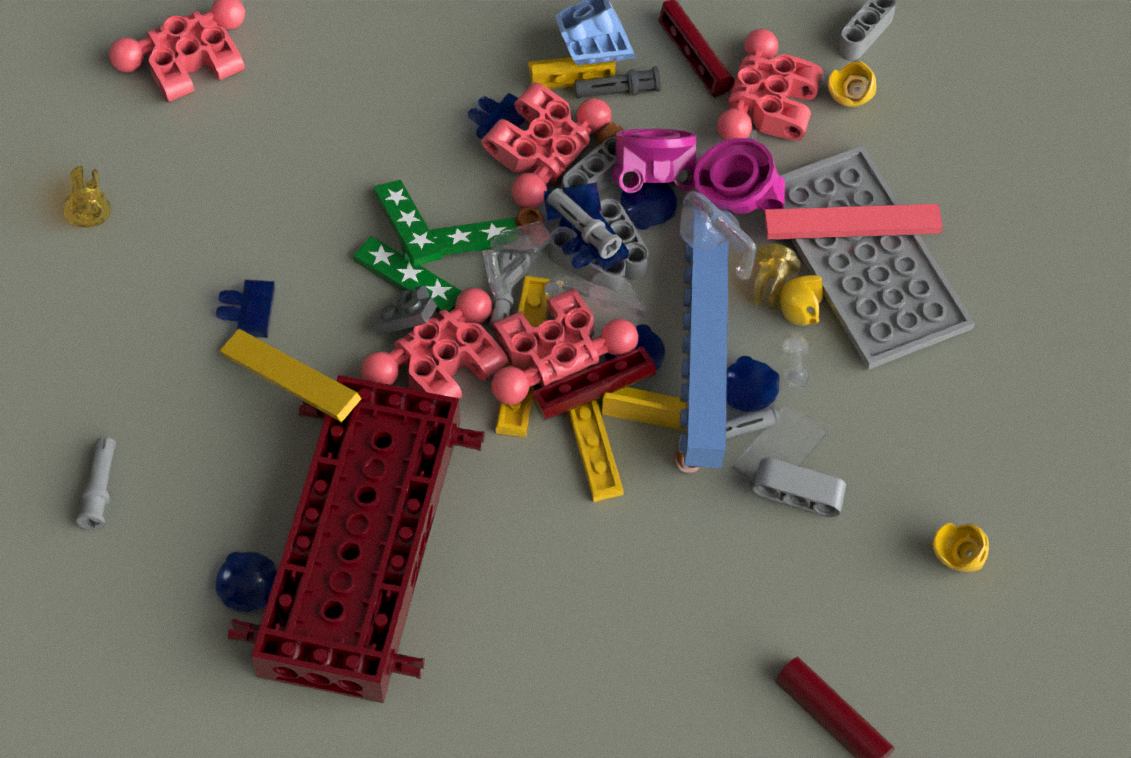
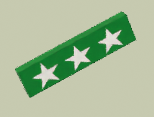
M401 179L373 186L374 195L413 266L442 259L441 249Z
M514 217L430 229L431 234L442 251V256L520 244V236ZM400 242L404 261H409L410 258Z
M370 236L353 255L356 263L400 290L409 289L412 293L416 287L424 285L429 292V297H432L437 305L434 311L446 310L450 312L455 309L457 297L462 292L460 289L420 265L414 267L411 260L404 261L401 253L373 236Z

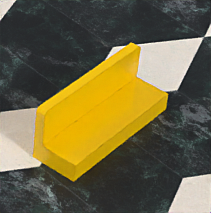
M572 57L528 62L531 84L534 82L540 83L548 89L574 87L576 80L581 81L615 76L616 67L615 61L576 65Z
M625 387L613 393H604L602 415L685 431V428L680 427L681 409H686V403L680 402V397Z

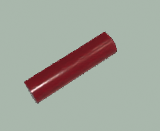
M668 0L663 2L658 22L711 96L715 98L728 92L734 84L732 75L678 1Z
M640 347L532 392V396L541 418L545 421L601 398L605 392L613 393L656 375L655 363L644 347Z
M798 656L792 659L778 674L776 683L855 758H887L894 751L895 747Z

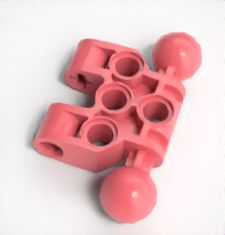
M215 0L211 11L203 15L197 10L189 16H171L158 29L147 31V38L137 42L135 39L126 37L112 43L108 56L110 63L120 72H134L141 67L144 57L151 54L148 60L151 76L165 100L171 102L194 92V87L188 73L196 72L202 66L210 67L218 81L245 70L242 57L226 31L236 29L242 25L245 17L244 6L240 0Z
M767 29L751 31L744 41V51L747 57L741 61L728 99V107L730 109L724 111L718 118L717 133L724 141L733 138H747L752 132L753 122L761 133L787 140H800L805 135L811 111L806 105L787 97L802 100L814 99L817 96L822 81L823 70L817 64L791 55L782 54L775 57L778 52V39Z
M534 82L514 103L516 111L531 123L528 130H521L509 121L500 119L484 136L481 144L491 156L512 172L523 173L514 180L511 186L512 198L518 206L522 208H536L540 206L547 197L546 184L548 182H556L571 166L572 162L590 143L588 136L590 133H599L611 123V109L605 101L599 98H589L582 102L577 109L578 122L575 123L571 120L569 103L545 86ZM558 151H562L566 155L560 154ZM518 153H523V154H525L527 157H523V156L519 155Z
M480 288L463 290L457 297L455 309L450 312L441 310L437 315L429 318L426 324L415 326L406 336L395 341V350L389 354L378 351L369 354L363 360L360 368L363 380L393 385L398 377L399 368L406 364L409 367V389L462 398L460 387L451 377L461 367H467L480 380L486 381L497 371L509 364L505 351L480 325V323L488 319L492 311V301L488 293ZM419 373H426L427 375H425V376H420V375H417V374H419Z
M575 288L546 300L553 320L544 321L538 327H532L521 311L492 323L495 336L512 365L502 368L495 373L491 383L492 393L500 403L507 405L520 403L526 398L530 386L540 383L542 387H545L554 381L557 382L577 374L590 365L598 364V356L607 352L610 355L621 356L635 350L639 338L636 327L629 320L614 319L604 325L600 337L592 340L594 335L593 314Z

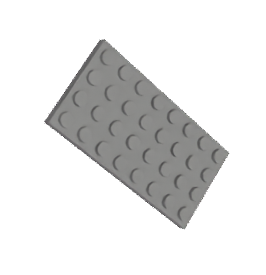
M863 145L780 175L785 179L783 209L900 205ZM919 234L791 239L811 275L822 277L823 295L868 370L970 331L974 327L975 322Z

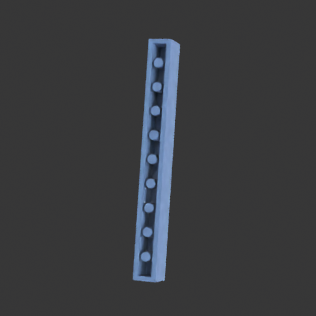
M694 210L692 222L687 221L685 239H690V244L686 243L685 261H690V266H685L684 284H689V289L684 290L683 307H688V312H684L682 329L688 330V336L684 335L682 341V354H687V360H682L681 378H686V384L681 386L680 402L686 403V409H681L680 427L685 428V434H680L679 453H684V466L722 469L726 451L729 213Z

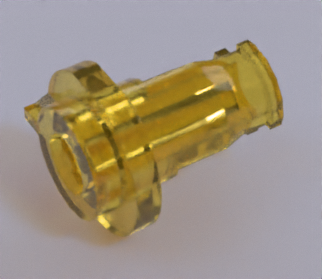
M78 166L70 172L71 194L66 197L63 203L64 216L67 221L75 226L95 227L104 223L109 218L111 203L100 190L98 171L96 169L92 170V179L86 183L85 187L83 167Z
M771 243L756 249L754 260L760 265L754 283V292L750 295L749 301L753 305L759 306L768 278L774 279L767 302L769 303V309L775 310L778 306L777 299L780 296L782 287L785 285L787 276L799 272L801 261L790 248Z

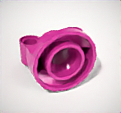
M661 128L630 129L616 132L615 168L611 175L615 186L628 193L637 192L645 182H669L684 191H689L696 187L694 180L696 169V134L694 132ZM686 169L688 173L687 178L679 183V173ZM631 171L633 175L632 180L624 185L622 181L623 176Z
M733 138L719 142L708 149L699 159L694 172V180L702 201V211L721 213L731 211L735 214H747L757 208L764 212L768 209L784 208L785 179L778 174L773 156L764 144L749 138Z

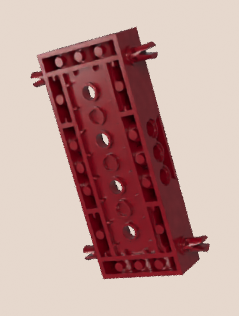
M338 375L336 381L357 392L361 400L342 422L304 401L303 405H300L299 416L324 419L262 622L260 625L232 619L233 629L228 630V639L255 644L251 658L257 677L384 703L392 673L417 679L422 677L421 669H424L425 658L402 655L397 652L454 446H461L481 451L485 432L459 427V398ZM380 438H388L392 441L391 445L387 448H378L375 442ZM365 492L373 493L376 496L373 502L367 504L360 502L358 498ZM350 548L360 552L359 556L354 560L344 559L342 553ZM332 606L340 607L343 610L341 616L336 619L327 618L324 614Z

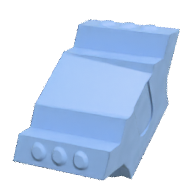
M583 0L575 5L566 7L555 15L561 35L576 65L636 59L625 29L609 0Z

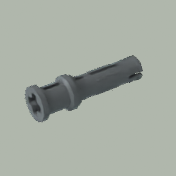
M653 66L651 70L636 72L634 69H630L625 75L575 81L577 98L629 91L630 94L634 95L642 90H661L657 66ZM644 79H650L649 81H642V82L639 81V80H644ZM614 84L613 86L591 88L592 86Z

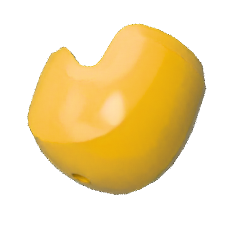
M862 61L848 63L840 71L835 69L828 77L829 93L842 106H861L870 101L876 94L875 75Z
M807 275L787 281L780 292V306L787 321L800 326L817 324L820 321L818 318V303L823 299L822 277ZM807 307L814 308V313L810 314L807 311Z
M947 523L936 531L933 538L934 554L943 565L960 572H974L982 569L988 556L989 543L987 535L978 526L973 524L956 526L952 523Z

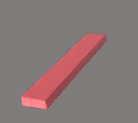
M939 204L765 210L764 214L767 240L941 234L943 229Z

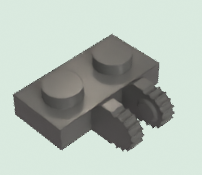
M424 285L416 287L412 293L409 289L402 290L396 297L397 306L390 304L382 308L372 327L377 335H382L426 324L437 305L433 298L429 297V292Z

